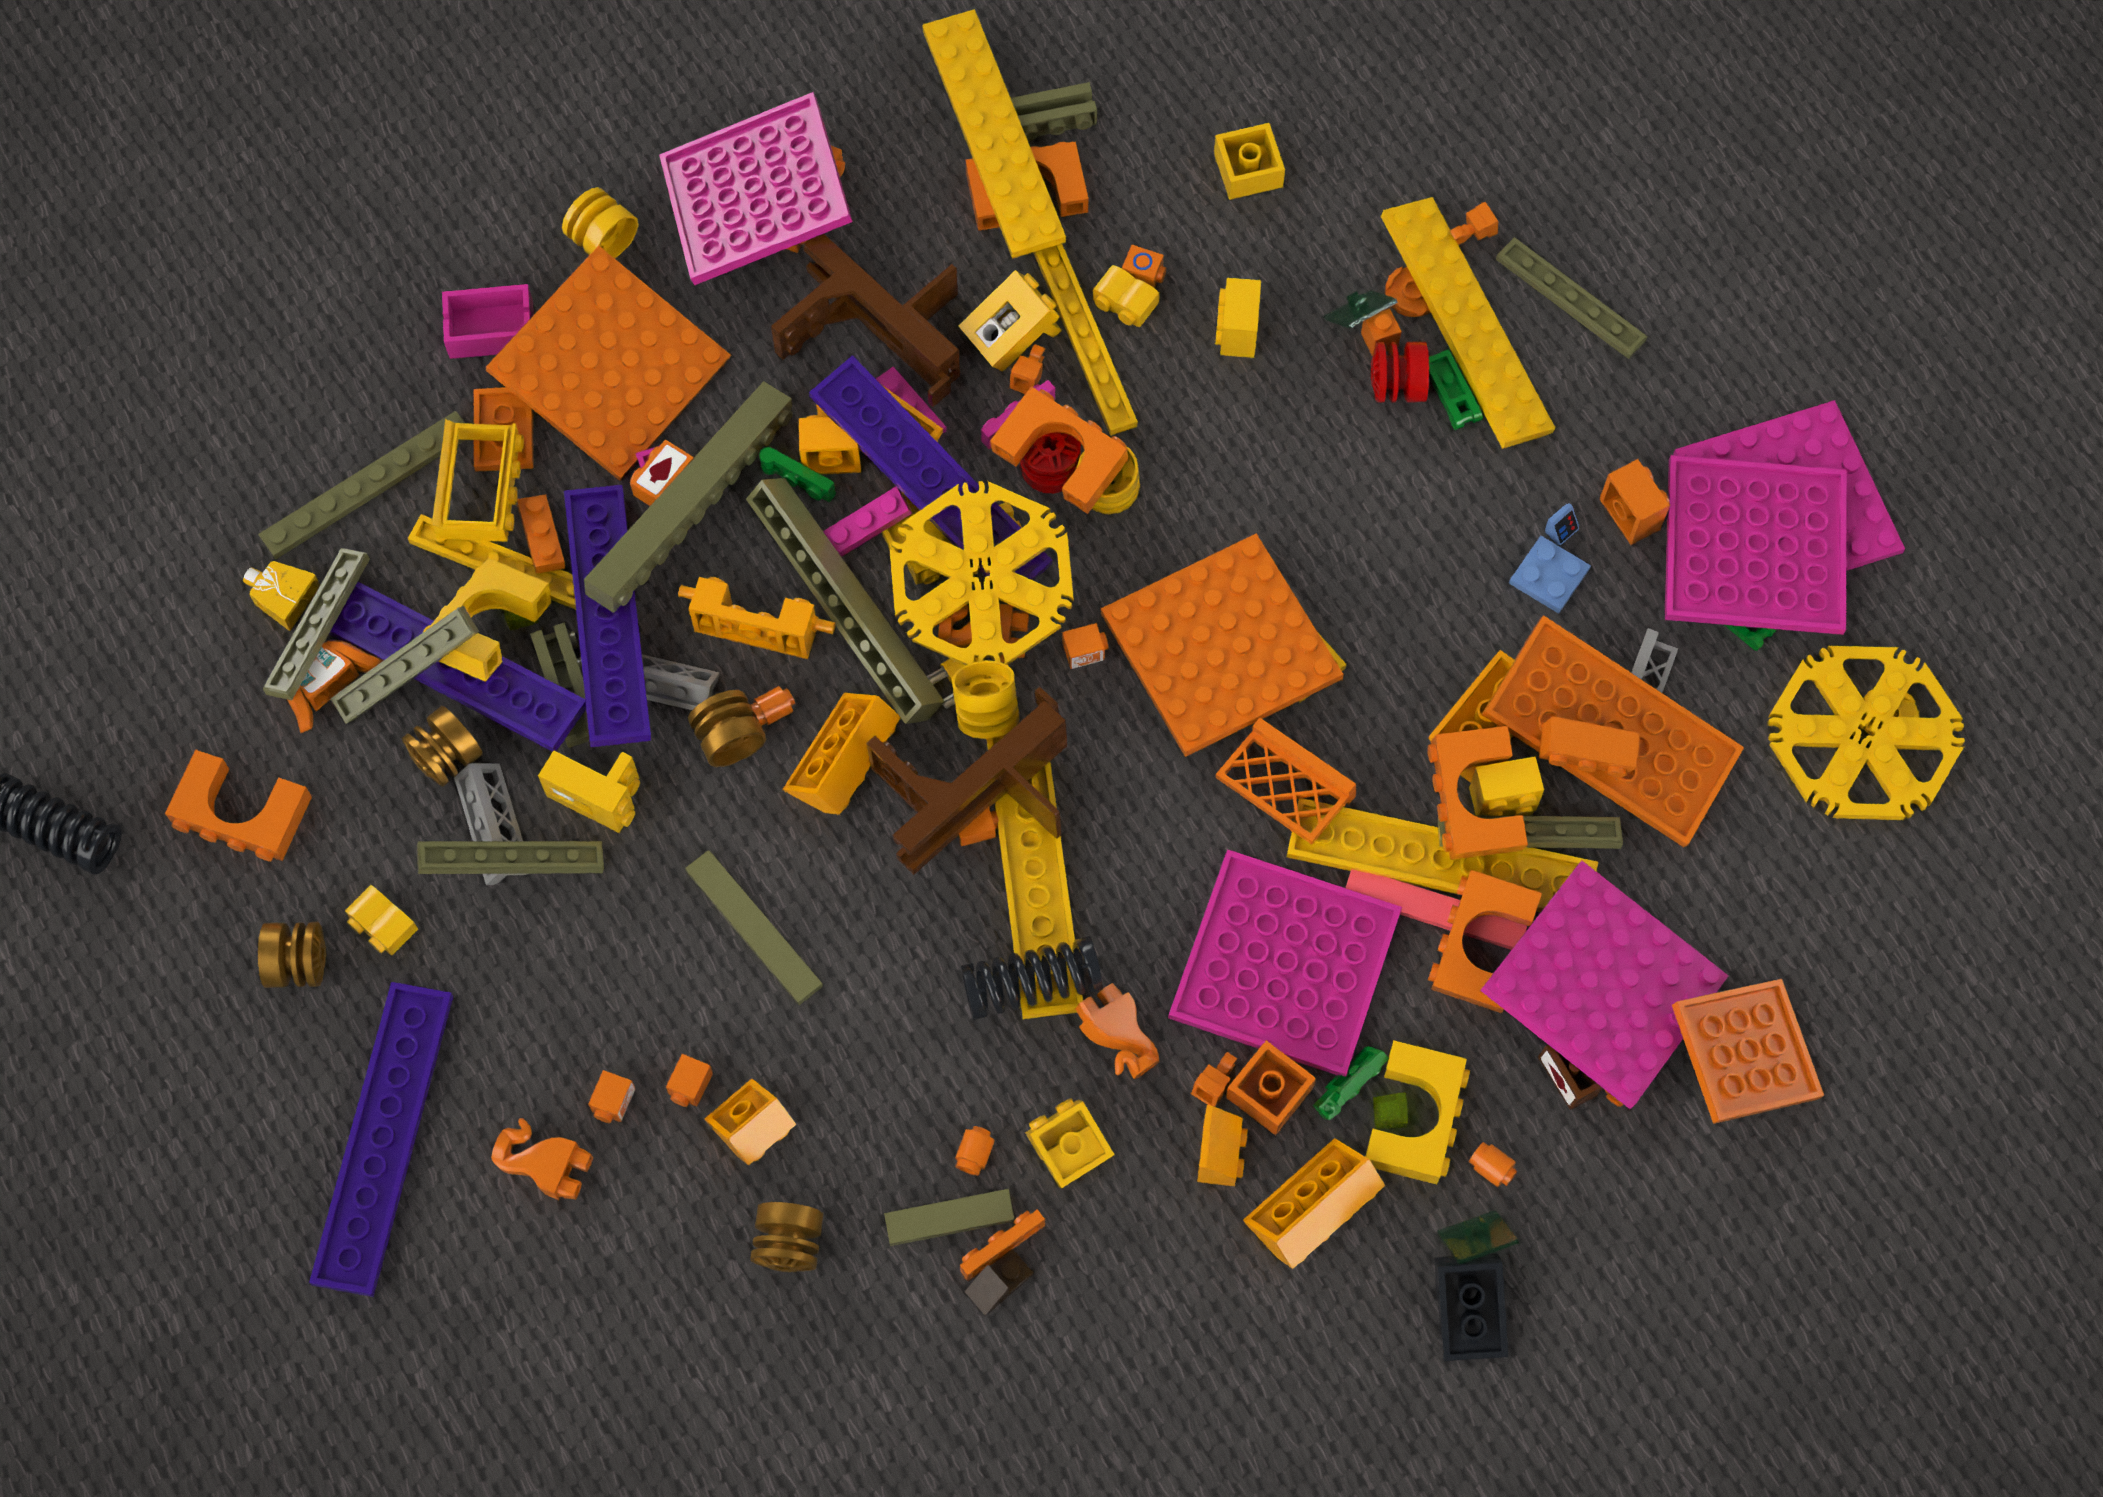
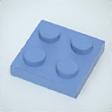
M1540 536L1511 577L1509 584L1555 612L1560 613L1590 570L1591 565Z

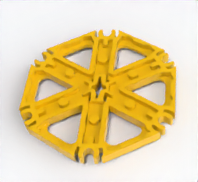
M979 481V491L976 493L969 492L967 483H964L962 486L963 496L959 494V484L902 522L903 526L909 527L912 531L910 532L904 527H899L898 533L905 536L906 541L901 544L895 541L891 543L896 551L902 553H897L890 549L895 617L897 618L900 614H903L899 617L898 623L901 626L907 621L912 622L914 626L906 632L907 636L911 638L916 636L919 631L921 632L912 639L914 643L964 665L973 663L975 657H978V661H985L986 658L990 657L995 661L1001 662L1000 655L1004 656V664H1010L1062 628L1060 624L1054 623L1052 619L1059 623H1065L1066 618L1059 615L1057 610L1060 607L1071 609L1072 603L1067 599H1061V597L1074 601L1067 532L1063 536L1056 538L1065 531L1063 524L1056 529L1051 528L1049 524L1056 519V515L1054 512L1049 513L1051 512L1050 508L989 481L988 494L985 493L983 481ZM996 501H1003L1026 511L1030 516L1029 523L994 547L991 517L992 504ZM948 506H957L961 511L964 550L927 534L924 531L926 521ZM1052 548L1057 552L1060 580L1055 587H1046L1015 573L1017 569L1046 549ZM988 558L991 560L990 566H988ZM970 560H973V567H970ZM912 561L949 579L920 599L913 601L908 599L905 594L904 566L907 562ZM979 561H982L985 573H990V576L985 577L983 590L981 589L979 579L973 577V574H977L980 568ZM990 583H993V589H990ZM999 600L1038 617L1040 621L1038 627L1017 642L1012 644L1006 643L1002 638ZM969 603L972 642L968 647H957L937 638L933 634L935 626Z
M1828 646L1827 649L1822 648L1819 651L1822 662H1816L1811 655H1808L1805 660L1806 664L1803 659L1768 717L1770 718L1768 726H1776L1780 730L1779 733H1770L1768 736V740L1772 741L1769 744L1806 803L1809 796L1814 793L1815 796L1811 801L1813 808L1818 801H1825L1828 804L1825 812L1827 816L1832 813L1836 806L1838 810L1833 818L1904 820L1905 817L1910 818L1914 814L1910 804H1917L1921 811L1926 809L1927 803L1928 806L1931 805L1964 748L1960 746L1964 744L1965 738H1956L1952 734L1953 731L1959 732L1963 730L1964 724L1961 723L1963 718L1925 662L1922 668L1917 671L1920 658L1917 657L1913 664H1906L1903 660L1906 654L1905 650H1902L1896 659L1893 658L1899 647ZM1848 659L1879 660L1884 664L1885 670L1866 702L1843 668V662ZM1807 680H1812L1834 715L1796 714L1791 710L1790 704L1801 685ZM1914 683L1925 685L1941 710L1940 715L1936 718L1893 716L1909 688ZM1864 714L1867 715L1864 720L1861 719ZM1870 721H1873L1870 731L1871 735H1868L1859 744L1862 732L1860 729H1864L1866 725H1869ZM1793 746L1838 748L1823 775L1816 780L1806 776L1792 754ZM1897 749L1940 750L1943 754V759L1931 780L1923 783L1914 777ZM1865 763L1889 797L1890 801L1888 803L1857 804L1849 799L1848 792Z

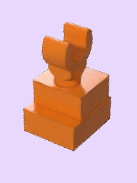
M1483 202L1466 213L1467 225L1457 226L1450 230L1451 235L1457 244L1460 245L1473 234L1478 241L1486 236L1490 238L1498 234V220L1487 203Z
M1034 344L1028 358L1020 355L1011 370L1010 389L1026 394L1031 386L1033 387L1038 384L1042 377V361L1045 357L1042 356L1045 351L1044 347Z
M1226 1052L1216 1068L1208 1064L1203 1073L1194 1082L1191 1094L1205 1104L1216 1107L1229 1086L1231 1078L1228 1075L1234 1068V1063L1238 1058Z

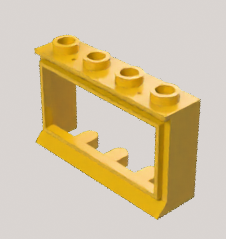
M445 419L432 518V527L437 539L508 542L509 531L514 529V514H511L512 505H516L518 496L517 487H514L515 478H520L521 472L520 461H517L518 452H523L524 437L519 435L515 423L513 425L454 423ZM458 439L503 441L494 522L448 520Z

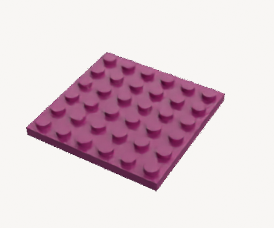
M813 92L659 155L690 279L694 285L853 222L819 104Z
M1835 400L1675 449L1673 453L1675 456L1846 469V571L1901 554L1905 550Z
M1671 455L1668 469V498L1670 507L1667 512L1665 620L1844 635L1846 631L1847 470Z
M1227 849L1168 1018L1258 1049L1267 1040L1293 1061L1346 1077L1402 907Z
M1581 860L1480 991L1627 1108L1631 1109L1683 1039L1672 1004L1685 999L1717 993L1729 975Z

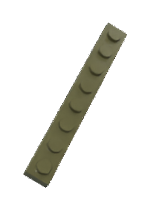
M457 411L449 414L259 533L260 539L274 559H278L440 457L445 419L454 423H465ZM458 439V445L465 440Z

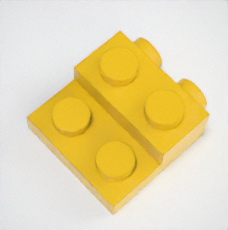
M1072 1098L1058 1104L1055 1107L1057 1113L1048 1119L1045 1115H1042L1029 1123L1031 1129L1025 1132L1059 1188L1065 1187L1114 1156L1113 1151L1084 1102L1081 1100L1073 1102Z

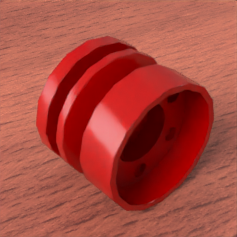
M1376 342L1374 355L1371 360V385L1374 390L1376 403L1385 402L1386 390H1389V400L1391 403L1397 401L1399 390H1403L1406 402L1427 401L1429 355L1426 342H1406L1403 355H1399L1396 342L1390 343L1388 355H1386L1384 342Z
M1061 432L1049 433L1038 438L1020 461V470L1024 480L1031 488L1042 493L1055 494L1061 492L1062 487L1077 469L1081 456V443L1073 436Z

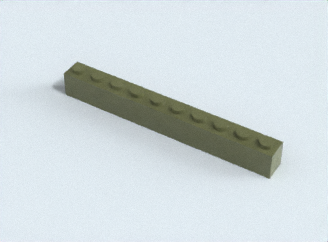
M763 381L584 579L585 595L613 613L621 605H626L639 584L644 585L647 582L651 571L656 565L663 564L673 546L682 543L690 527L693 524L697 525L702 520L707 508L711 504L715 505L720 500L724 489L729 484L733 485L738 480L741 470L746 465H751L755 461L758 451L764 445L768 446L772 442L775 432L781 426L784 427L789 423L793 415L791 411L792 398Z
M785 478L761 480L746 498L757 516L830 619L836 623L835 626L903 722L910 724L930 719L945 701Z

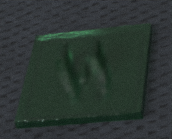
M1372 290L1360 295L1356 291L1347 296V304L1326 314L1324 318L1327 321L1350 329L1398 302L1396 298Z
M1496 1210L1437 1231L1439 1237L1459 1264L1519 1244L1517 1237Z

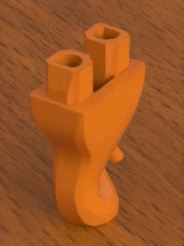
M999 604L1002 638L1006 643H1015L1021 638H1012L1011 632L1028 631L1029 613L1015 611L1013 606L1009 604ZM968 605L939 624V639L960 648H966L971 644V621L959 630L953 629V625L967 616L969 612ZM1025 653L1018 658H1025ZM1000 655L1001 662L1005 661L1003 655Z
M1111 983L1097 994L1104 1005L1101 1009L1091 996L1077 1005L1075 1010L1083 1021L1079 1028L1094 1043L1107 1048L1122 1050L1115 1058V1074L1120 1075L1123 1072L1125 1063L1133 1079H1137L1159 1063L1158 1051L1150 1038L1139 1028L1137 1008L1131 994L1127 992L1123 995Z
M520 1118L518 1123L521 1129L505 1128L501 1131L491 1156L492 1161L501 1171L508 1174L529 1176L544 1194L559 1200L560 1196L568 1199H577L582 1183L570 1178L569 1174L572 1167L587 1172L593 1161L592 1154L579 1148L577 1142L562 1137L545 1139L520 1153L512 1154L514 1145L525 1143L530 1139L532 1135L531 1126L523 1118Z

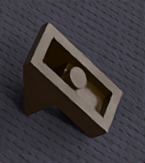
M1012 1249L992 1267L987 1265L964 1293L986 1316L1032 1277L1034 1273Z

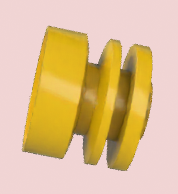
M597 187L584 192L574 201L563 219L562 230L563 234L572 239L575 244L583 247L588 255L599 245L613 258H617L632 243L639 224L638 219L623 206L617 205L614 198L610 197L603 189Z
M1126 447L1128 449V461L1113 479L1114 484L1110 483L1092 507L1096 512L1104 514L1120 513L1128 509L1137 499L1140 490L1137 458L1129 447ZM1084 452L1081 454L1079 458L1077 467L1080 465L1084 457Z
M978 661L963 666L954 674L952 686L956 703L958 728L964 734L973 738H996L1007 734L1018 724L1020 718L1014 672L1008 665L999 661Z

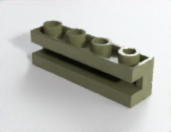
M1090 82L1011 98L1027 141L1046 134L1059 135L1066 130L1076 128L1085 130L1097 124V107L1095 101H1092Z
M565 623L553 626L554 633L545 636L542 630L530 633L544 678L585 699L581 657L576 658L574 649L579 648L574 631L568 633ZM586 710L565 739L568 748L590 741Z

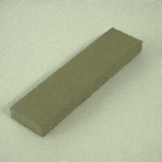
M1009 1189L884 1213L890 1246L1010 1223L1015 1220Z

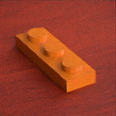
M546 494L517 499V507L535 573L565 569L564 557Z
M1037 1209L1031 1214L1029 1211L1024 1212L1014 1220L1015 1226L1006 1232L1004 1230L996 1232L988 1239L989 1244L979 1251L975 1248L968 1252L962 1258L963 1263L960 1264V1271L966 1280L970 1281L981 1273L987 1265H992L1045 1226V1218Z

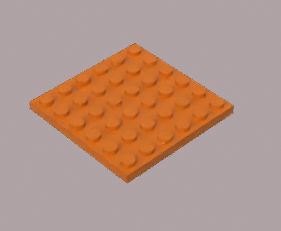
M598 245L486 366V371L618 480H621L637 463L636 453L649 449L726 364L731 354Z
M1257 533L1101 608L1102 617L1185 757L1255 723L1259 718H1266L1343 679L1344 674Z

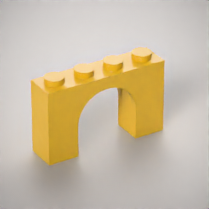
M488 558L481 567L474 571L472 578L466 585L459 588L453 600L441 609L439 616L423 632L462 606L466 608L470 617L485 610L502 609L536 622L551 604L549 583ZM477 633L439 660V662L486 682L502 663L500 642Z
M1393 1040L1384 1078L1415 1085L1427 1091L1436 1102L1439 1119L1438 1124L1433 1130L1419 1137H1404L1372 1129L1365 1157L1371 1161L1375 1169L1433 1184L1438 1183L1440 1176L1446 1177L1450 1158L1445 1157L1447 1146L1453 1147L1457 1129L1451 1128L1453 1118L1460 1117L1464 1100L1458 1098L1460 1087L1466 1088L1470 1070L1465 1069L1466 1058Z

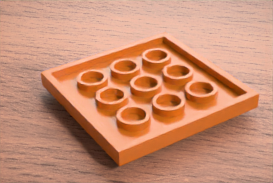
M1782 979L1685 999L1672 1004L1713 1124L1818 1100L1824 1096Z

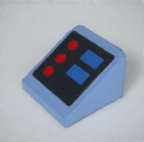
M1570 503L1564 505L1550 517L1545 528V533L1557 545H1562L1579 530V524L1573 506Z

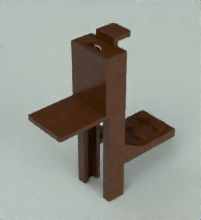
M824 233L807 240L803 244L804 252L816 263L812 264L810 262L806 265V269L820 285L771 325L775 353L784 360L788 355L793 356L798 353L807 339L818 336L822 332L824 325L858 318L932 386L928 390V403L932 407L938 404L951 392V383L960 377L959 349L927 320L958 295L957 268L951 264L902 306ZM836 298V300L829 305L828 299Z
M1041 687L1035 690V700L1039 706L952 783L919 776L917 770L909 761L902 762L896 756V750L887 741L882 743L874 736L866 743L871 769L917 812L916 815L893 834L894 842L902 846L896 853L897 859L913 875L1005 793H1008L1056 839L1061 836L1059 810L1028 782L1067 747L1066 720L1059 714L1058 703Z

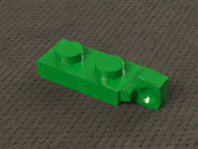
M1366 1046L1351 1061L1346 1077L1337 1075L1325 1087L1327 1091L1313 1104L1323 1119L1331 1120L1339 1114L1341 1106L1349 1099L1358 1095L1361 1087L1370 1078L1380 1073L1382 1066L1389 1060L1384 1051Z

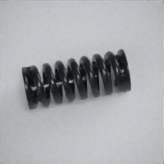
M7 773L0 774V831L9 832L14 838H22L27 844L36 845L42 851H50L53 856L64 858L70 864H78L82 870L97 875L107 868L120 845L122 832L119 825L114 823L106 825V821L102 817H95L93 819L92 814L87 810L79 812L74 804H67L65 806L63 799L59 797L51 799L50 794L46 791L37 793L35 786L31 784L23 786L21 779ZM108 834H110L106 846L104 847L102 852L99 855H97L96 851L99 845L101 844L102 840Z
M1091 937L1075 939L1072 950L1066 942H1061L1057 945L1056 954L1050 946H1043L1040 958L1034 950H1027L1024 955V963L1017 953L1010 954L1008 967L1001 957H996L992 962V972L985 961H979L976 965V978L973 973L975 971L973 963L961 965L964 987L973 1020L985 1018L989 1014L986 985L995 1011L998 1014L1005 1012L1002 981L1014 1010L1021 1008L1019 979L1028 1004L1035 1006L1038 1003L1035 974L1044 1000L1048 1003L1053 1001L1051 970L1060 996L1063 999L1068 998L1070 991L1067 966L1079 995L1086 993L1083 968H1087L1092 984H1088L1090 993L1103 990L1098 959Z

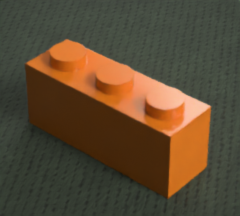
M1552 716L1543 723L1539 758L1549 760V764L1555 766L1572 764L1577 765L1578 769L1582 771L1593 772L1598 769L1607 771L1609 776L1624 777L1637 767L1640 733Z

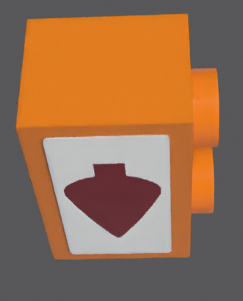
M665 439L659 447L656 446L651 451L645 465L633 473L630 480L633 496L651 506L694 457Z

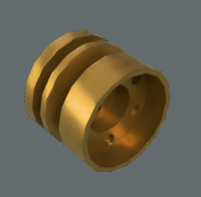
M729 690L709 697L698 704L688 716L690 726L694 729L696 738L702 741V750L709 764L713 767H725L756 753L767 740L758 719L752 716L753 709L748 704V699L743 691Z
M440 706L427 717L428 725L432 730L430 733L416 726L413 729L420 741L418 742L408 733L402 737V741L409 752V756L427 777H430L443 787L449 782L442 771L443 769L453 777L458 775V771L452 761L457 759L461 764L467 766L478 759L483 752L463 724L446 707Z
M298 922L293 928L292 936L287 923H264L260 930L258 942V967L262 985L265 988L287 987L291 975H293L294 983L297 987L305 986L306 982L310 987L320 986L326 963V946L320 923L310 922L306 927L303 922Z
M767 1202L759 1204L755 1228L768 1235L753 1238V1246L758 1249L751 1251V1262L782 1272L815 1270L817 1258L812 1255L818 1253L819 1246L806 1239L821 1236L823 1212L809 1206L793 1203Z

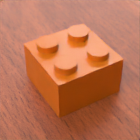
M1639 459L1608 474L1600 496V501L1630 545L1661 530L1670 507L1667 494L1662 489L1659 490L1654 482L1651 471L1648 467H1643Z
M1266 1040L1229 1085L1226 1098L1276 1136L1312 1091L1316 1078Z

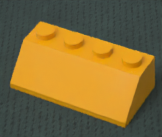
M1499 650L1429 735L1428 739L1430 742L1437 734L1500 727L1483 716L1482 713L1514 662V659ZM1478 766L1468 768L1460 775L1471 783L1475 768Z
M843 693L782 790L824 813L840 815L849 805L851 796L856 788L862 784L865 774L870 768L866 743L874 736L882 743L887 741L895 732L896 725L901 717L879 696Z
M1334 1138L1245 1217L1243 1221L1279 1260L1293 1269L1303 1262L1322 1242L1326 1241L1343 1223L1348 1221L1364 1204L1373 1199L1385 1184L1368 1158Z

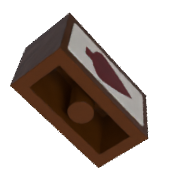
M1546 1045L1539 1054V1060L1570 1110L1595 1098L1603 1089L1551 1046Z

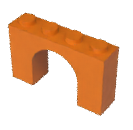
M1076 141L1069 143L1058 142L1055 145L1045 147H1030L1042 177L1047 179L1055 190L1060 216L1088 213L1089 198ZM973 158L966 159V176L978 231L1000 227L974 160Z
M1031 386L990 440L992 452L1016 467L1038 438L1054 432L1073 436L1082 444L1085 452L1080 465L1062 487L1063 498L1088 514L1128 461L1127 446L1118 437L1112 436L1110 438L1104 434L1102 428L1091 420L1086 422L1078 417V413L1068 405L1061 406L1055 402L1054 397L1043 389L1038 391Z
M1508 726L1437 734L1432 739L1431 744L1428 745L1430 763L1434 762L1436 774L1432 776L1433 788L1435 792H1439L1441 804L1437 805L1438 818L1440 822H1444L1446 833L1442 834L1444 851L1449 852L1450 860L1523 851L1528 845L1523 815L1494 819L1480 818L1464 808L1457 793L1459 776L1466 769L1474 766L1506 762L1513 756Z
M195 750L165 812V815L172 823L171 826L183 833H189V830L198 832L201 838L209 842L216 843L217 839L228 842V847L239 852H244L245 849L254 851L257 857L265 861L271 862L273 858L283 861L312 798L307 787L278 777L265 807L256 817L243 823H228L216 817L214 805L229 767L222 758Z
M1471 870L1468 878L1462 876L1457 894L1462 895L1459 906L1452 905L1447 920L1448 923L1452 924L1449 935H1442L1437 951L1443 954L1439 964L1433 962L1428 980L1433 982L1431 990L1502 1013L1504 1009L1480 991L1493 973L1476 967L1467 958L1462 944L1463 932L1473 920L1483 916H1498L1530 927L1542 893Z

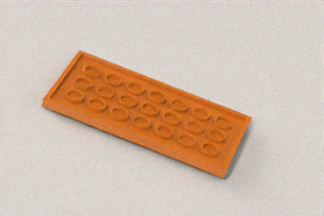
M1544 615L1535 625L1482 713L1483 716L1498 726H1508L1509 733L1539 753L1543 723L1552 716L1640 733L1637 767L1624 777L1609 776L1607 771L1598 769L1593 772L1582 771L1578 769L1577 765L1572 764L1561 767L1682 847H1686L1690 843L1744 749L1743 746Z

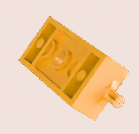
M699 577L696 588L681 584L678 592V597L691 599L689 612L694 632L804 659L809 657L817 630L833 634L835 630V622L819 619L815 615L814 605L802 598H794V600L785 598L778 619L766 612L756 614L746 611L741 606L732 605L728 584L716 577H709L708 579Z

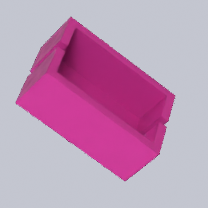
M528 284L442 292L444 344L449 358L497 355L534 315L533 299Z

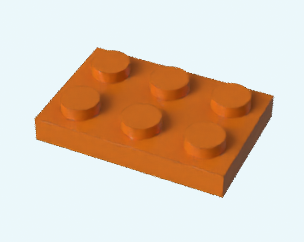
M506 387L474 389V424L513 425L515 423L519 435L524 437L523 452H518L517 461H520L521 469L534 468L533 409ZM474 440L475 472L500 470L503 441Z

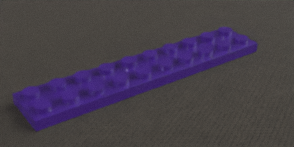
M853 355L809 392V397L858 444V447L919 510L958 484L960 496L964 495L962 488L964 483L968 484L969 492L976 493L979 491V484ZM996 502L992 504L991 517L995 547L1020 530L1021 527ZM951 505L929 520L954 546L964 550L961 511L957 506ZM1043 551L1017 569L1015 573L1034 581L1052 565L1053 560ZM988 558V566H990L991 560ZM979 561L980 568L978 571L984 577L990 576V573H985L982 561Z
M622 485L565 490L564 498L590 747L651 741L635 592L633 591L629 602L624 606L621 605L614 613L585 595L584 579L628 531Z
M357 582L329 635L350 643L384 661L422 634L424 629L434 621ZM503 656L502 663L486 682L439 661L414 678L552 752L558 750L586 710L584 698Z
M391 982L309 1281L312 1286L374 1297L453 1000V995L450 992Z

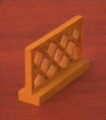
M1259 718L1252 726L1253 731L1216 773V778L1312 845L1346 803L1349 805L1356 797V783ZM1255 742L1264 749L1265 757L1247 759L1246 751ZM1282 761L1288 765V774L1271 776L1270 763ZM1266 763L1268 776L1250 778L1249 765ZM1245 766L1247 779L1233 780L1226 774L1233 767ZM1307 778L1312 782L1313 790L1295 792L1294 779ZM1290 780L1292 793L1274 795L1272 782ZM1269 783V796L1257 797L1252 793L1251 785ZM1331 795L1338 801L1332 808L1320 809L1318 796ZM1314 797L1316 810L1298 812L1296 799ZM1293 799L1295 812L1282 814L1276 810L1275 801ZM1317 816L1318 825L1312 833H1309L1300 826L1299 818Z

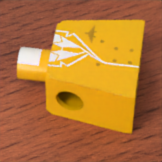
M276 561L270 562L264 572L253 567L249 568L243 578L245 584L253 587L249 595L254 604L289 631H291L320 587L315 574Z

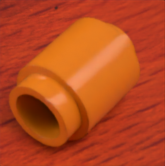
M777 686L754 699V703L751 704L753 717L758 719L761 726L764 724L770 725L792 713V706L796 703L787 688L782 690L780 686Z
M973 1126L972 1130H965L955 1157L957 1160L955 1167L976 1176L980 1174L981 1169H985L995 1142L990 1137L991 1132L978 1126Z
M1484 1142L1480 1144L1469 1160V1163L1474 1166L1473 1170L1496 1187H1499L1502 1183L1507 1186L1518 1172L1513 1168L1516 1161L1494 1145L1488 1146Z

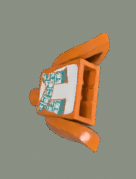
M328 640L324 642L293 700L287 699L298 720L300 733H304L313 727L314 718L311 707L315 712L331 700L330 698L359 676L357 671L367 673L383 660L345 641Z

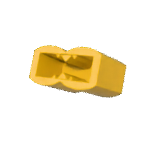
M1112 265L1094 287L1093 300L1102 311L1107 312L1110 310L1116 313L1124 324L1129 326L1133 324L1136 327H1141L1158 305L1159 292L1144 281L1135 279L1122 268Z
M372 885L345 910L350 918L347 921L348 925L359 935L363 931L371 937L368 942L381 954L386 950L390 955H393L418 930L415 923Z

